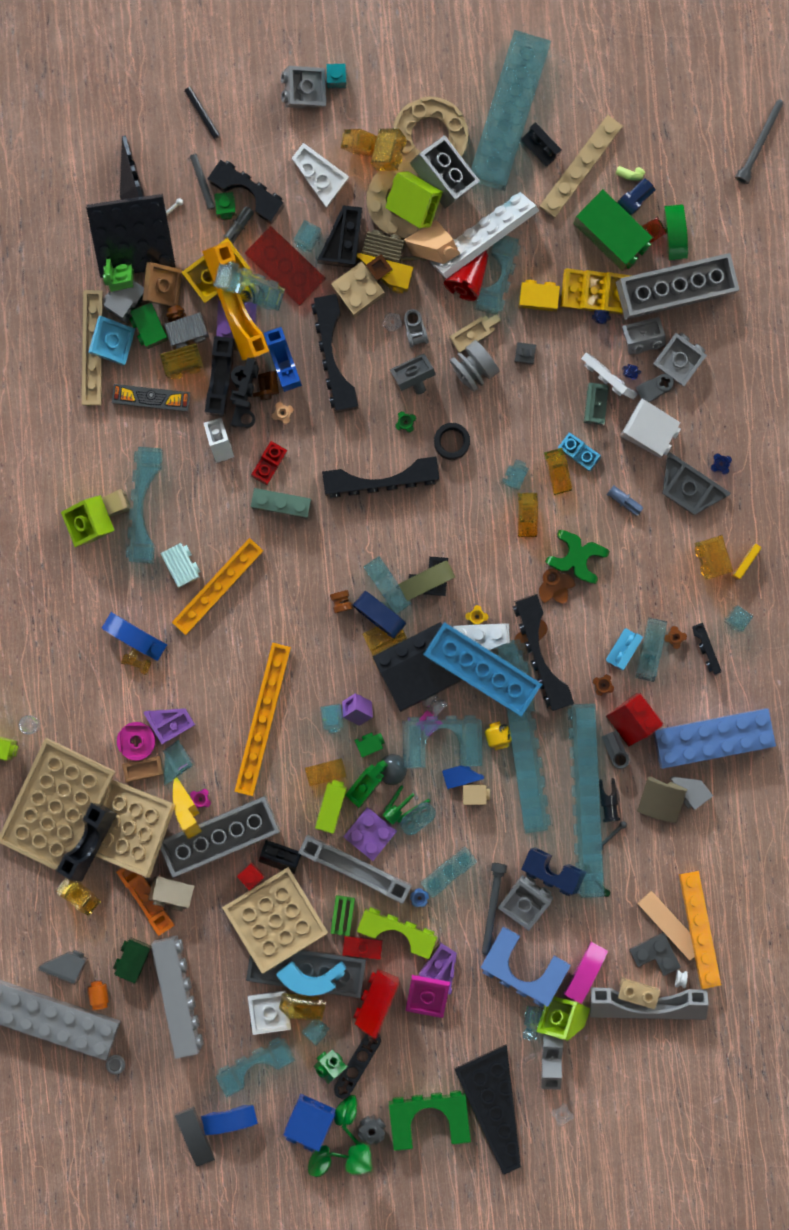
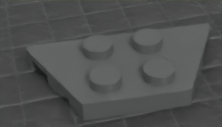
M671 452L667 454L662 494L691 514L695 515L731 494Z

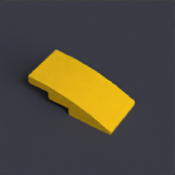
M566 268L563 274L560 307L624 315L616 282L620 278L629 277L630 275Z

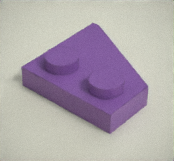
M439 942L419 972V975L450 982L448 991L450 995L452 993L451 987L457 953Z

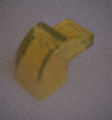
M67 878L55 891L60 897L70 901L78 911L88 916L101 902L81 882L72 881Z

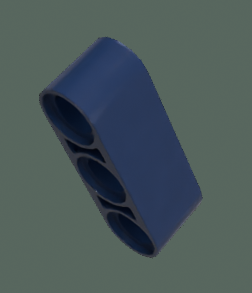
M364 591L352 605L360 614L393 639L406 625V622L367 591Z

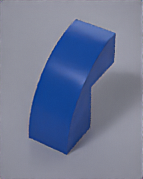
M242 1105L225 1112H212L201 1116L205 1135L227 1133L258 1124L254 1105Z

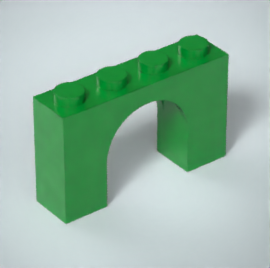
M461 1090L450 1091L449 1095H442L441 1092L432 1093L431 1097L413 1095L411 1096L412 1099L394 1097L392 1101H389L394 1151L413 1149L411 1122L416 1113L425 1108H435L446 1115L450 1126L451 1144L471 1142L466 1095L461 1093Z

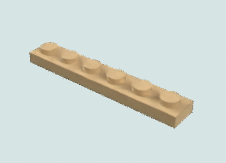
M607 115L539 208L555 219L622 129L623 125Z
M83 290L82 405L102 406V358L90 354L88 351L98 317L103 316V290Z

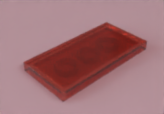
M272 226L244 253L299 306L326 280Z

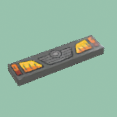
M114 384L112 404L189 411L190 392Z

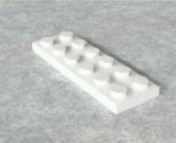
M519 192L513 195L509 201L498 206L487 217H483L472 228L465 230L457 239H454L460 255L445 264L429 261L447 279L536 214L539 209L532 201Z

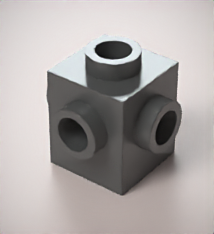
M375 1115L371 1117L366 1116L359 1122L358 1136L364 1143L368 1142L369 1145L373 1143L376 1145L385 1138L383 1135H385L386 1125L380 1117L377 1119ZM374 1129L375 1133L373 1135H370L368 1133V1130Z

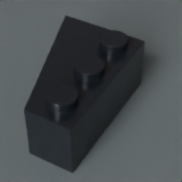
M343 205L317 259L318 264L348 268L356 266L363 214L362 207Z

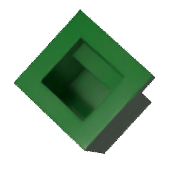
M371 732L362 736V741H359L358 738L355 739L362 758L383 749L382 744H385L381 733L373 735Z

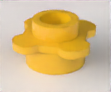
M479 605L474 606V609L466 613L465 616L473 625H480L483 621L488 620V614L484 613Z

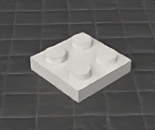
M286 990L248 996L253 1035L291 1030Z

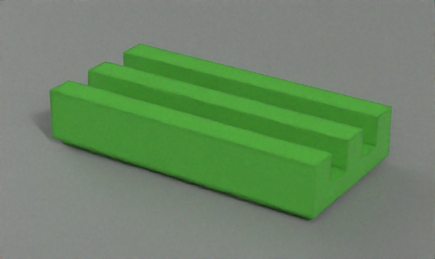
M336 895L330 934L350 936L354 897ZM339 900H343L339 930H335ZM351 901L347 930L343 931L346 903Z

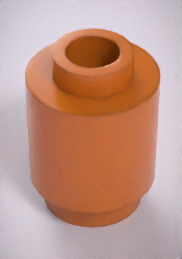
M102 980L91 982V986H88L87 989L92 1009L108 1008L107 984H102Z

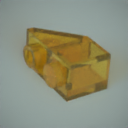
M362 129L344 130L341 149L359 155L376 158L384 157L386 139Z
M518 493V537H537V493Z

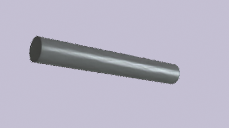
M192 154L190 159L207 209L212 210L215 206L197 154Z

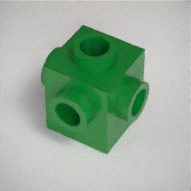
M333 1049L328 1054L324 1051L316 1058L318 1062L313 1066L318 1076L323 1078L328 1084L347 1068L342 1057L335 1053Z

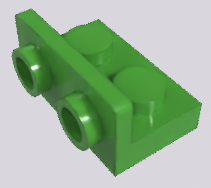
M106 259V266H103L105 273L103 274L105 286L109 285L110 292L133 287L134 271L132 264H121L113 268L111 259Z

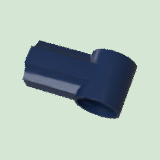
M644 178L630 192L625 193L617 203L632 216L656 189L649 180Z

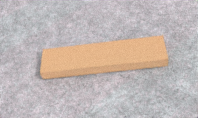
M650 891L637 904L678 949L691 960L695 955L690 932L661 900Z

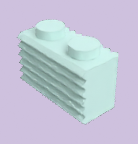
M179 543L160 553L178 588L200 578L198 573L201 571L196 562H191L189 556L192 554L187 545L183 546L182 543Z

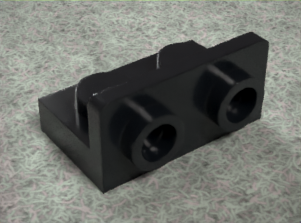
M536 122L530 126L529 132L521 138L523 144L545 167H548L561 154L562 149Z

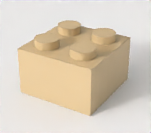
M360 262L331 283L332 289L353 318L385 296V292L363 262Z

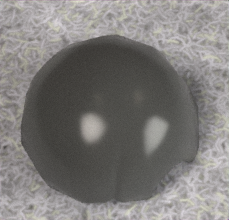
M396 754L383 757L382 760L388 766L382 772L384 775L382 781L388 785L401 783L407 773L405 760Z

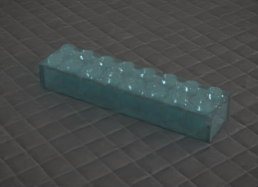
M514 30L471 168L481 184L503 191L506 189L550 48V40Z

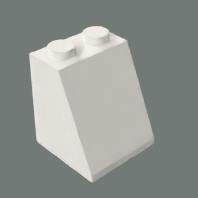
M641 399L620 437L661 458L663 454L667 455L672 445L669 443L672 437L676 439L681 430L678 427L680 422L646 400Z

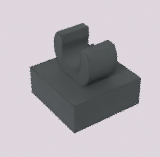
M517 342L515 362L534 364L536 345Z

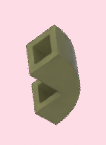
M446 560L405 580L399 586L406 600L409 601L455 578V575Z

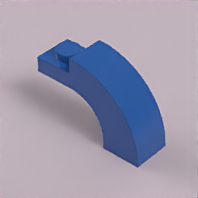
M282 327L263 333L283 391L286 392L302 386Z
M112 612L102 626V629L156 661L159 660L167 646L166 643Z

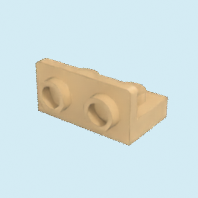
M621 977L619 999L652 1009L656 1008L660 994L658 988Z

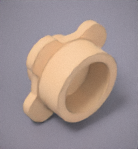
M281 402L276 403V410L272 414L273 420L282 421L284 424L289 423L290 415L294 411L293 407L285 406Z

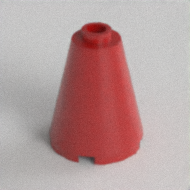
M487 250L450 277L445 278L443 285L450 293L454 294V292L460 294L459 298L463 300L476 301L480 295L489 257Z

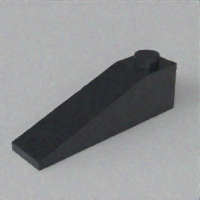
M126 135L122 136L120 199L144 197Z

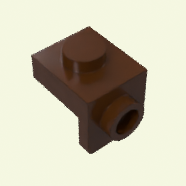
M276 371L258 374L260 391L253 393V397H260L261 400H270L273 395L279 394Z

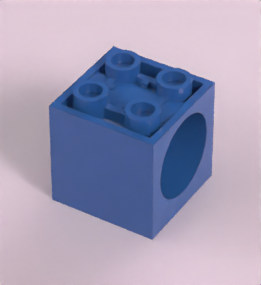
M300 1093L283 1136L291 1143L296 1144L299 1142L303 1144V1147L309 1151H319L335 1116L336 1109Z

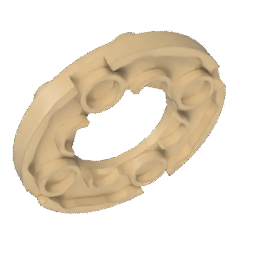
M423 97L407 104L399 112L393 125L392 141L395 152L401 161H412L421 153L414 146L411 135L416 123L425 118H436L443 122L448 129L450 143L461 157L464 155L468 143V127L463 114L449 101L437 97Z
M405 160L390 163L380 169L371 180L367 191V207L374 223L385 233L398 235L402 238H407L422 229L403 218L396 217L390 210L385 208L387 192L393 185V179L397 173L409 171L421 178L410 165L411 161ZM440 202L437 207L433 222L435 220H438L442 210V205Z

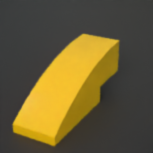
M176 777L173 783V803L176 804L174 809L180 826L187 838L190 839L201 832L200 827L193 818L200 813L178 777Z

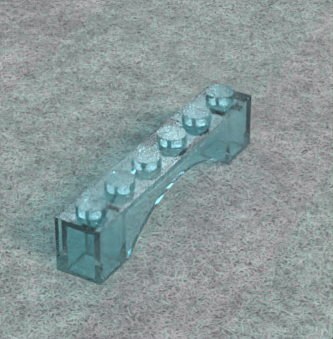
M138 447V451L134 453V462L137 463V468L133 470L132 475L135 489L131 490V501H134L133 508H130L129 520H132V527L128 528V539L131 540L130 546L126 548V558H129V562L154 564L155 544L145 527L143 504L150 483L162 469L163 450L161 448Z

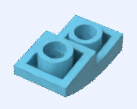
M570 432L558 446L562 452L589 472H591L601 458L599 453L585 445L583 441Z

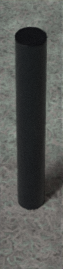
M191 87L184 90L213 139L220 136L219 132Z

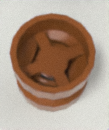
M348 590L330 595L331 601L334 602V613L353 609L352 603L348 599Z

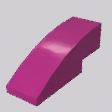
M590 942L564 991V995L582 1004L608 953L606 949Z

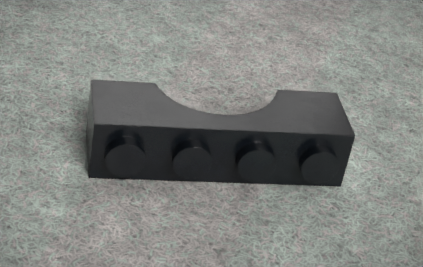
M220 160L208 177L209 183L224 193L234 188L248 190L256 199V215L272 225L284 208L283 198L276 193L270 194L267 192V187L262 183L257 182L256 184L251 181L252 177L244 171L240 173L235 170L236 166L231 162Z
M214 336L211 377L205 405L206 415L222 417L226 415L235 345L234 338Z
M91 802L82 819L85 829L81 840L74 849L64 854L56 871L69 880L82 882L117 813L102 804Z

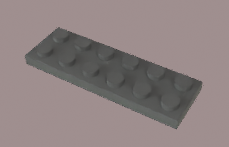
M301 950L262 974L252 956L250 955L246 981L283 987L286 986L276 974L291 961L295 963L302 973L310 977L322 976L342 961L346 966L344 970L345 975L337 981L334 978L332 981L336 984V987L327 993L355 998L361 997L366 959Z

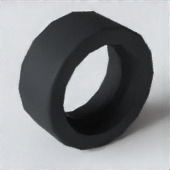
M457 423L442 425L434 437V447L437 453L448 460L461 458L470 446L468 431ZM449 430H455L463 437L462 448L457 452H447L442 448L441 437Z

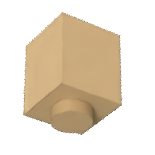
M486 784L463 785V805H486V800H490V789H486Z

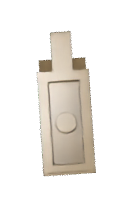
M498 314L489 319L487 316L480 317L449 338L457 351L461 353L474 340L479 342L495 331L494 326L500 323L501 319Z

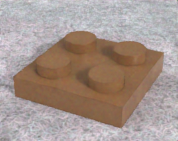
M153 262L147 263L143 301L167 307L178 305L182 270Z

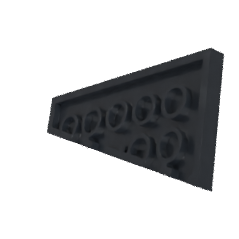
M507 1044L454 1068L503 1175L521 1167Z

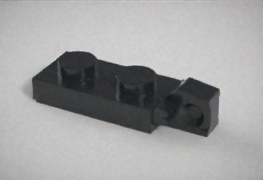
M700 623L693 626L694 636L702 641V643H699L702 654H707L709 661H706L709 672L713 671L714 675L721 673V668L704 624Z

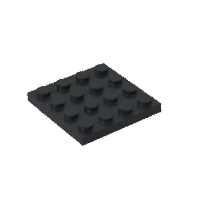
M163 194L86 205L100 278H103V274H105L103 266H106V259H111L113 268L121 264H132L134 273L146 272V265L149 262L173 268L176 267Z

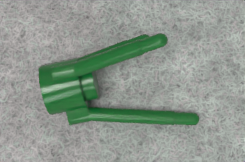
M400 785L389 804L384 808L386 811L383 813V816L392 825L396 822L400 823L404 818L428 804L430 799L425 800L401 815L403 813L401 809L415 794L412 793L398 807L396 805L393 806L403 789V785Z

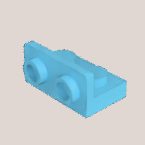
M625 628L607 656L606 661L618 669L624 670L642 641L643 636Z

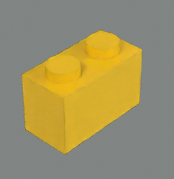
M535 280L522 282L518 308L556 312L558 309L560 286H556L554 282H545L544 284H537Z

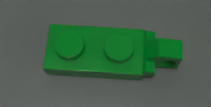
M382 760L375 766L373 764L363 771L345 796L358 808L362 807L384 778L382 772L387 768L388 764Z

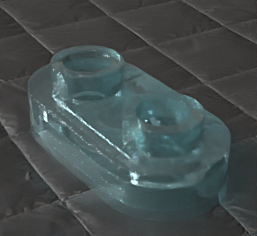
M424 802L405 815L400 822L404 833L414 835L430 823L436 815L434 807L430 803Z

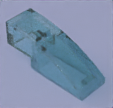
M648 618L635 678L655 681L662 654L667 621Z

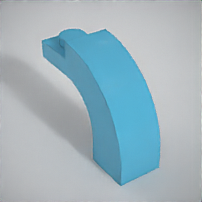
M291 961L278 971L276 975L292 991L302 995L314 996L334 989L336 984L332 980L335 978L337 981L345 975L344 970L346 966L341 961L324 975L310 977L302 973L295 963Z

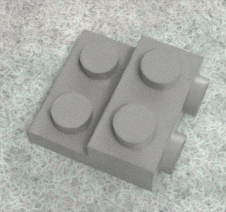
M288 66L284 69V72L281 73V83L285 84V91H282L281 99L282 102H285V107L324 108L326 106L325 68Z
M675 333L653 365L665 374H669L684 387L707 355L704 353L706 350L700 345L696 344L694 346L688 342L690 338L685 334Z
M521 875L498 909L529 931L551 904L553 899L552 893L545 887L540 888L537 886L533 878Z

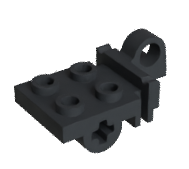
M247 357L245 366H237L231 372V379L239 389L238 391L232 390L230 397L232 404L236 405L231 422L232 427L251 428L256 421L254 414L250 411L252 406L247 400L248 396L252 397L254 391L252 382L253 378L257 379L259 368L256 360ZM244 374L246 378H242L241 381H239L238 376ZM244 414L252 416L250 424H243L241 422V417Z

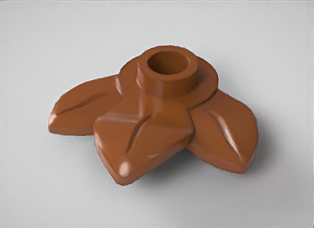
M550 568L546 570L543 574V583L539 587L541 601L546 603L553 598L555 601L565 604L568 600V589L576 586L575 581L569 574H561L557 569ZM549 575H555L556 579L554 582L549 581Z

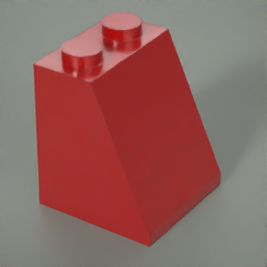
M641 693L634 694L606 715L628 747L648 737L664 725Z

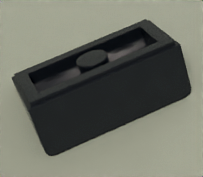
M266 840L259 862L280 870L289 867L292 874H295L301 854L297 850Z

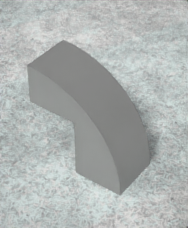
M543 1034L541 1089L561 1090L563 1039Z

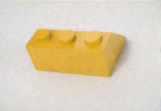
M226 238L220 244L230 242L236 258L237 280L251 268L231 241ZM204 256L181 272L204 303L218 294Z

